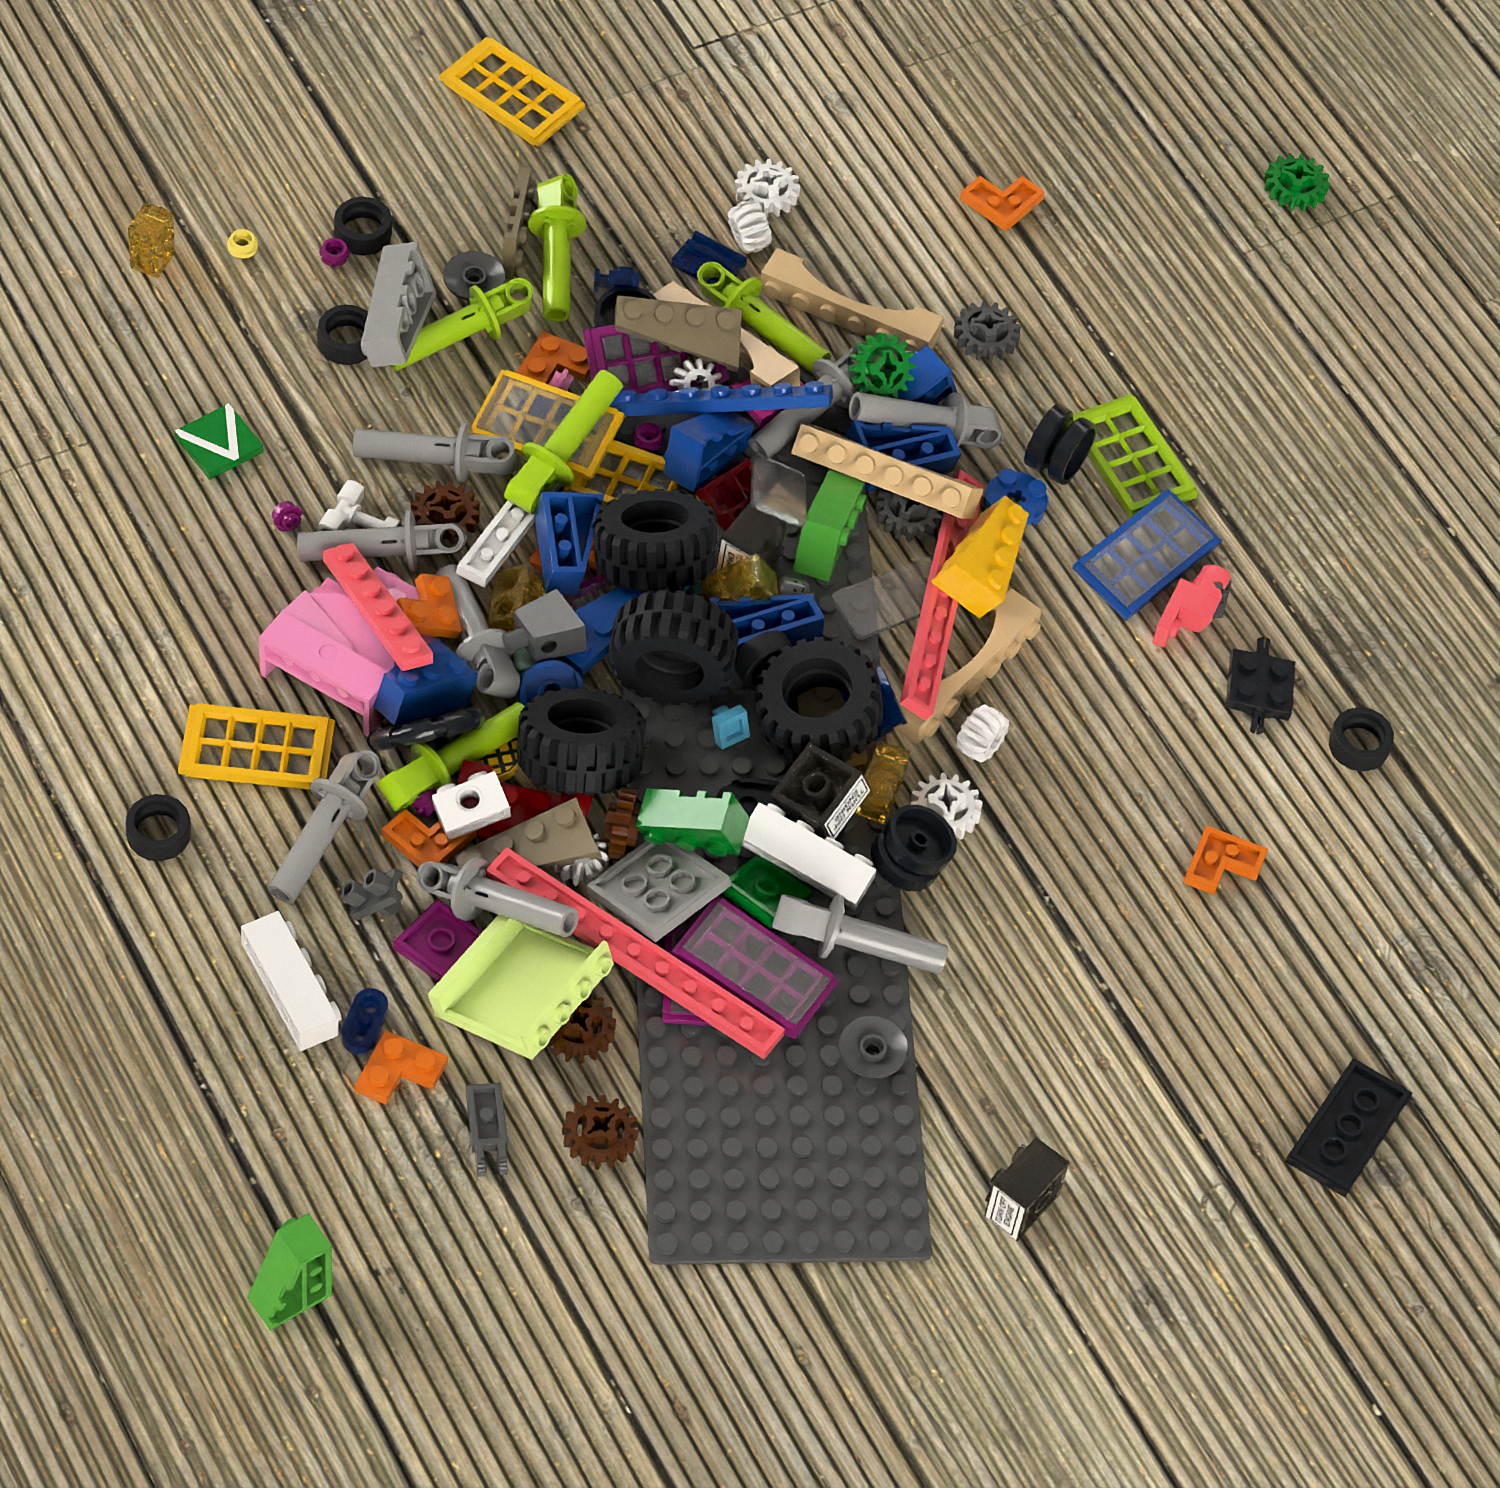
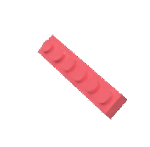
M354 543L323 550L324 563L346 594L351 598L356 608L402 672L432 664V650Z

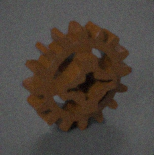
M449 480L447 486H442L440 481H436L435 488L432 489L426 484L424 486V494L420 492L415 493V501L411 502V510H413L417 525L455 523L462 526L467 534V531L475 533L476 524L480 522V503L474 500L475 493L473 491L465 493V485L461 484L458 488H454L453 481ZM449 528L443 533L442 539L443 541L444 539H449V542L453 545L455 544V538L459 537L454 529Z
M622 787L618 803L610 802L602 837V841L610 842L608 850L609 859L620 861L626 856L628 846L636 847L639 830L635 825L641 809L640 807H635L637 790Z
M590 993L589 997L582 1001L571 1014L567 1023L562 1025L551 1037L547 1046L554 1045V1056L563 1052L565 1053L566 1062H569L572 1056H577L579 1063H583L584 1056L589 1055L593 1060H597L598 1050L603 1053L608 1051L609 1043L614 1042L616 1019L612 1018L613 1009L611 1007L603 1008L604 999L602 997L593 1001L591 1000L592 995ZM601 1027L600 1033L594 1038L593 1034L597 1033L598 1028Z
M601 1095L599 1102H594L591 1096H587L585 1106L577 1101L574 1104V1112L567 1111L566 1123H563L562 1135H565L563 1145L567 1148L571 1147L570 1157L573 1159L580 1155L582 1157V1166H586L589 1161L594 1162L595 1170H599L603 1162H606L610 1169L614 1168L615 1159L622 1163L626 1162L627 1152L634 1153L635 1141H638L639 1130L635 1129L637 1127V1118L629 1117L631 1108L626 1106L620 1109L619 1099L617 1098L612 1103H607L605 1095ZM581 1124L582 1135L579 1137L577 1128ZM620 1128H622L624 1134L621 1140L618 1138Z

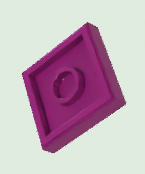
M437 899L393 941V949L435 981L439 982L481 935L482 931L469 921L456 918L452 908L440 899Z

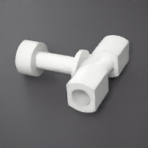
M347 480L337 495L336 508L327 510L318 524V531L343 530L345 526L352 529L356 524L365 528L402 526V521L390 516L383 521L361 512L360 503L364 498V486L358 482ZM386 540V541H385V543H395V542H396V540Z

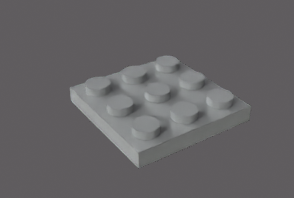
M645 841L586 886L588 895L648 938L657 942L728 889L731 883L730 877L693 851L681 849L673 843L664 842L663 845H655Z

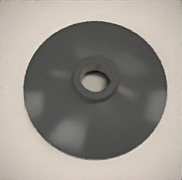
M467 251L457 254L447 262L443 272V279L447 289L452 294L469 301V288L476 285L483 293H486L505 283V271L502 264L492 255L480 251Z
M865 1016L850 1022L844 1028L839 1039V1053L844 1064L854 1073L867 1078H883L894 1074L902 1067L907 1057L908 1043L903 1031L892 1021L878 1016ZM873 1050L878 1055H870L867 1051Z

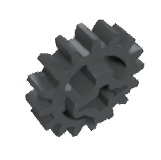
M982 301L981 307L971 303L969 311L964 308L961 309L960 317L957 316L955 320L953 337L958 339V348L966 347L965 355L968 356L975 353L976 360L978 361L982 356H987L988 361L992 362L993 356L997 355L999 359L1003 360L1005 352L1011 355L1014 353L1015 346L1019 344L1021 325L1016 324V315L1008 316V307L1000 310L998 309L997 302L992 307H989L986 301Z
M888 490L879 492L875 507V513L878 514L877 523H885L884 532L887 533L893 530L895 532V539L905 535L907 542L911 541L912 536H917L920 541L924 539L925 533L933 536L935 528H940L944 513Z

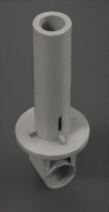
M856 345L834 364L822 358L813 363L812 368L816 380L823 382L824 385L832 384L833 399L830 407L836 402L839 406L849 409L851 398L856 393L855 388L859 384L851 383L850 381L855 376V372L848 370V366L855 364V360L849 357L850 353L858 354L859 352ZM829 407L782 410L748 440L751 450L759 459L768 461L797 436L801 423L811 424Z
M856 392L852 396L849 405V415L852 420L879 425L882 422L892 423V426L911 427V425L950 427L958 447L961 444L990 449L998 446L1004 437L996 411L991 407L968 405L965 396L961 393L953 392L949 394L942 405L938 406Z
M469 422L461 424L457 437L359 428L355 430L353 437L354 457L453 466L457 481L461 483L466 482L470 472L509 475L517 469L519 464L516 450L509 438L473 434L472 426ZM502 452L509 453L504 459H496V456Z
M406 510L405 521L404 519L402 520V526L298 533L297 549L300 562L322 561L323 550L354 543L364 558L404 556V561L406 563L408 561L410 571H416L419 555L457 552L465 546L467 534L462 526L455 523L417 525L413 510ZM449 528L454 529L459 535V542L455 547L446 546L442 539L443 533ZM397 540V543H385V541Z
M451 564L442 567L435 575L449 577L462 628L460 636L463 642L459 645L455 654L478 674L476 687L480 692L506 699L513 698L520 687V676L511 661L513 652L509 653L503 643L502 635L507 632L501 629L489 628L467 579L456 574L457 565Z
M362 750L345 754L328 780L317 778L312 781L310 790L319 801V804L267 887L268 891L277 899L293 904L345 818L362 821L366 818L368 808L362 799L381 769V762L376 753L371 750ZM358 760H359V762L361 763V766H362V771H361V773L358 771V768H357V761H358Z
M472 858L462 868L449 863L428 861L423 863L417 871L416 880L418 886L423 891L450 899L452 912L460 920L470 921L476 918L484 909L565 938L569 937L577 926L578 911L576 908L486 878V869L491 865L486 859ZM438 873L440 874L439 882H437Z
M786 894L781 895L772 928L792 935L818 940V956L820 958H827L831 950H833L834 944L935 974H940L944 967L948 952L947 945L844 915L843 896L836 895L829 908H825Z

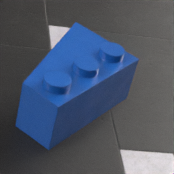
M927 345L920 351H915L914 356L909 359V363L916 364V368L909 370V374L914 377V381L906 380L905 384L908 390L907 392L897 390L899 397L897 399L932 405L938 404L945 400L949 394L957 393L951 369ZM865 422V424L879 425V424H873V423H867V422Z
M731 411L704 413L671 426L668 449L664 454L665 467L663 475L695 492L749 448L748 440L752 435L753 423Z
M853 420L845 438L939 474L952 472L962 455L950 427L926 425L897 427L892 426V423L882 422L881 425L863 424V421ZM865 482L866 492L883 489Z
M541 492L534 517L545 594L556 589L561 594L578 593L593 542L594 519L601 508L605 493Z
M812 594L770 596V600H750V596L739 597V601L719 602V597L709 598L708 603L712 601L717 604L720 611L725 610L736 625L739 637L737 651L747 641L766 631L777 630L784 632L793 646L796 645V641L802 639L810 642L815 641L814 637H823L825 617Z
M435 638L427 644L433 652V663L403 672L396 665L386 672L383 676L374 707L393 725L467 707L478 674L438 638Z

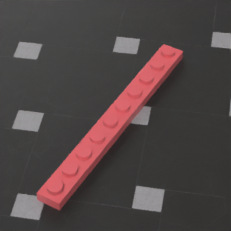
M961 469L952 475V478L984 489L983 484ZM982 495L973 519H961L946 512L943 513L899 703L923 720H927L934 713L958 606L957 601L931 583V581L942 570L943 564L953 555L957 545L964 540L966 533L977 520Z
M506 847L486 869V878L576 908L578 911V923L572 933L594 949L603 940L606 941L614 962L760 1058L765 1059L784 1036L785 1029L509 848Z

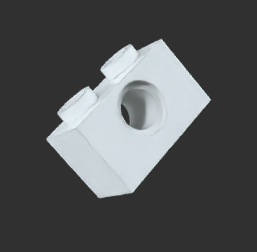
M486 771L475 773L468 778L467 782L457 786L454 783L440 787L436 791L437 794L432 795L433 806L448 841L511 817L510 806L495 771L488 774ZM468 797H474L479 801V804L472 809H466L461 805L462 801Z

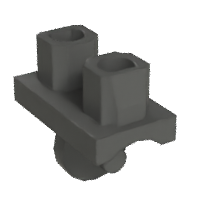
M374 868L366 873L363 884L353 879L345 882L341 899L351 905L350 917L358 921L377 911L386 916L396 914L400 910L401 900L403 899L402 893L397 890V884L402 878L403 872L394 868L383 873Z

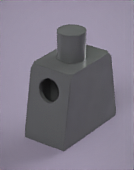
M558 589L516 609L514 612L515 630L502 635L503 643L509 653L525 648L533 660L538 662L587 650L585 625Z

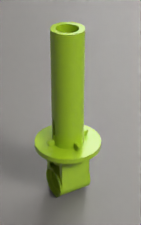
M568 173L538 184V209L532 212L528 218L530 231L536 236L543 238V317L553 322L565 321L571 315V239L579 236L586 229V218L583 213L577 210V185L573 177Z
M707 262L699 268L697 277L702 294L718 307L742 309L741 320L811 374L814 375L812 367L815 361L821 358L830 361L831 353L759 299L762 290V281L759 278L751 277L742 282L717 262ZM711 278H719V281L715 284L706 283Z
M514 278L486 293H483L476 285L469 288V302L471 304L421 328L407 362L390 365L394 372H397L483 329L487 331L493 340L500 339V325L526 314L531 309L533 300L532 284L524 278ZM522 293L526 298L524 300H515L511 295Z
M600 370L543 447L531 442L524 444L522 453L527 462L507 485L504 493L506 500L533 515L541 492H551L557 483L562 485L572 484L575 477L566 464L622 390L623 385L618 378L605 370Z
M516 702L486 720L481 727L469 730L436 751L424 742L413 744L410 749L412 762L386 775L376 784L395 813L410 806L429 789L434 788L437 791L442 786L452 784L450 776L461 770L463 760L476 762L518 737L519 716L524 705Z

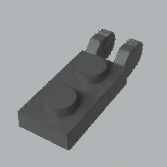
M501 1082L466 1085L472 1153L475 1152L477 1177L486 1175L487 1163L484 1152L497 1151L496 1163L499 1175H508L506 1155L508 1140Z

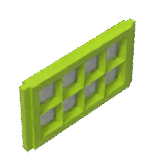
M1132 394L1073 414L1074 421L1084 417L1097 425L1096 438L1088 457L1129 518L1133 517L1168 489L1183 503L1198 498L1199 493L1196 490V485L1135 396L1133 397Z

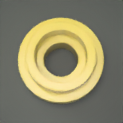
M239 229L234 231L229 237L227 249L234 257L249 258L257 252L258 241L251 231Z

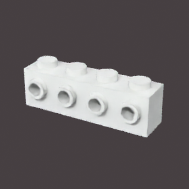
M759 802L750 816L742 846L831 898H834L836 895L843 896L844 905L855 911L875 878L876 869L872 867L873 863L860 854H855L853 857L843 851L844 846L830 837H826L824 840L815 835V830L807 823L800 820L794 823L784 817L786 813L779 807L771 803L765 806Z
M276 911L242 925L241 944L301 1052L338 1036V1021H341L342 1018L334 1001L329 1002L325 995L327 991L323 979L319 974H313L310 968L312 964L308 952L304 947H298L295 941L297 936L290 921L285 922L280 912Z

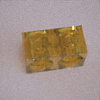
M146 202L143 204L128 227L131 269L155 278L160 277L175 254L173 212Z
M756 554L712 572L705 580L701 579L702 597L706 602H708L709 598L719 597V602L739 601V597L750 596V600H770V596L778 595L776 572Z
M529 562L496 572L488 625L492 629H501L506 632L515 630L514 612L516 609L544 595L543 576Z
M882 741L878 742L864 775V780L870 792L854 814L882 824L886 823L906 775L910 756L909 750Z

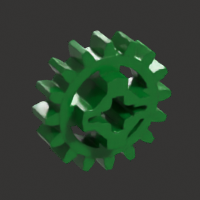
M1288 153L1286 160L1278 156L1276 163L1270 162L1264 177V182H1266L1264 190L1271 192L1270 200L1279 199L1278 206L1280 207L1288 204L1291 211L1294 210L1295 206H1299L1301 211H1305L1306 206L1309 205L1314 209L1317 206V202L1323 203L1325 195H1327L1330 185L1328 182L1329 174L1323 173V165H1314V158L1306 161L1304 160V154H1300L1297 159L1291 153Z
M877 332L876 338L871 335L865 336L867 344L857 342L858 354L850 353L849 356L855 360L854 365L848 366V370L855 372V376L850 379L851 383L860 384L857 387V392L899 398L897 390L907 392L906 380L914 381V377L909 374L910 369L916 368V364L909 363V359L914 356V352L905 351L908 343L902 340L898 341V336L893 334L887 336L886 333ZM893 351L895 352L898 360L893 356ZM885 364L884 369L879 370L880 366ZM866 374L871 378V383L868 381Z

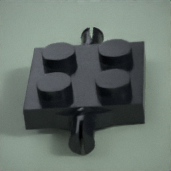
M1264 637L1257 639V650L1255 653L1233 648L1229 659L1226 708L1242 711L1251 716L1250 732L1253 734L1255 731L1256 734L1264 732V719L1266 718L1289 721L1292 715L1296 661L1269 655L1270 639L1266 638L1264 642Z

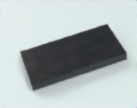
M1353 1058L1288 1154L1285 1162L1341 1196L1346 1197L1407 1105L1413 1092Z

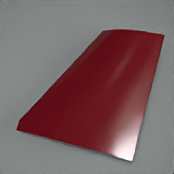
M746 458L730 465L695 492L699 499L704 500L716 514L717 523L731 537L737 540L746 533L742 528L746 518L753 515L755 499L757 496H760L764 485L750 459Z

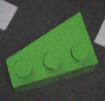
M832 470L828 471L804 518L792 571L826 582L830 581L843 546L847 545L851 529L854 530L857 524L859 512L862 513L868 496L863 494L864 481Z
M309 1213L300 1218L294 1217L287 1220L277 1230L247 1297L269 1330L276 1328L332 1296V1246Z

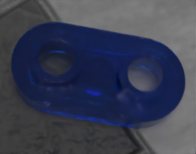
M368 988L360 991L355 996L341 1030V1041L348 1051L362 1054L374 1047L388 1014V999L382 991ZM367 1008L376 1009L373 1013L366 1012L365 1010ZM361 1036L364 1040L356 1041L353 1038Z

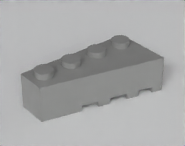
M418 241L383 246L361 339L362 353L367 356L371 367L404 364L407 362L437 294Z

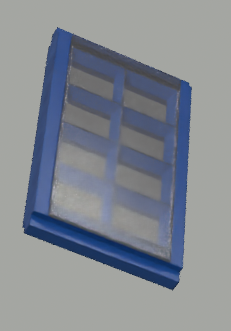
M1168 489L1081 557L1073 565L1072 569L1126 621L1212 552L1222 540Z

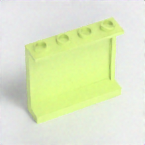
M497 915L428 993V997L436 1017L533 1060L539 1051L548 1045L551 1037L558 1029L567 1023L571 1014L582 1001L589 997L591 991L600 980L609 974L614 962L608 943L604 940L594 949L569 937L565 938Z

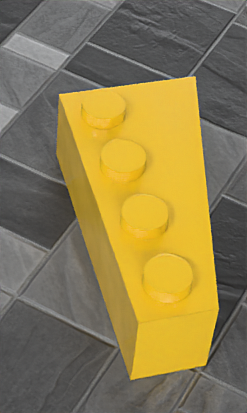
M1007 496L1002 497L980 514L966 533L964 540L957 545L953 555L946 560L941 567L942 570L932 579L931 583L980 619L1005 599L1029 513Z

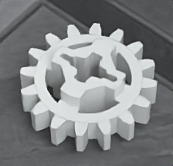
M757 159L755 160L754 167L745 164L744 171H738L734 186L736 201L748 202L754 200L761 205L766 218L770 212L779 217L780 210L789 213L791 205L796 206L800 193L798 175H792L793 169L791 167L783 169V162L781 161L776 165H772L771 159H767L766 164H761Z
M941 773L939 780L929 775L927 784L922 781L918 782L917 790L912 792L910 805H922L933 809L945 818L952 827L954 834L960 840L963 839L965 831L972 833L975 824H979L982 801L977 800L979 791L977 789L969 791L970 781L967 780L961 784L958 782L959 775L956 774L952 780L947 779L945 773Z

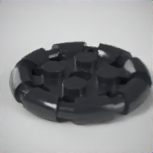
M472 707L440 713L398 725L386 726L371 731L367 736V744L372 750L381 751L398 748L404 744L409 746L431 741L444 735L448 737L481 727L486 719L485 713L480 708Z

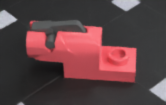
M1210 564L1202 567L1192 583L1180 578L1157 624L1153 644L1164 648L1169 637L1176 638L1180 627L1199 633L1210 624L1212 619L1222 618L1232 583L1230 573L1222 567Z

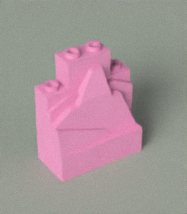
M378 566L374 570L375 574L395 601L399 598L419 600L416 587L402 581L396 574L386 572ZM328 577L320 587H316L311 593L304 590L281 611L259 637L260 675L266 678L276 666L363 715V735L368 736L386 718L374 707V703L384 674L395 667L397 663L341 585ZM421 635L426 644L435 639L433 636Z

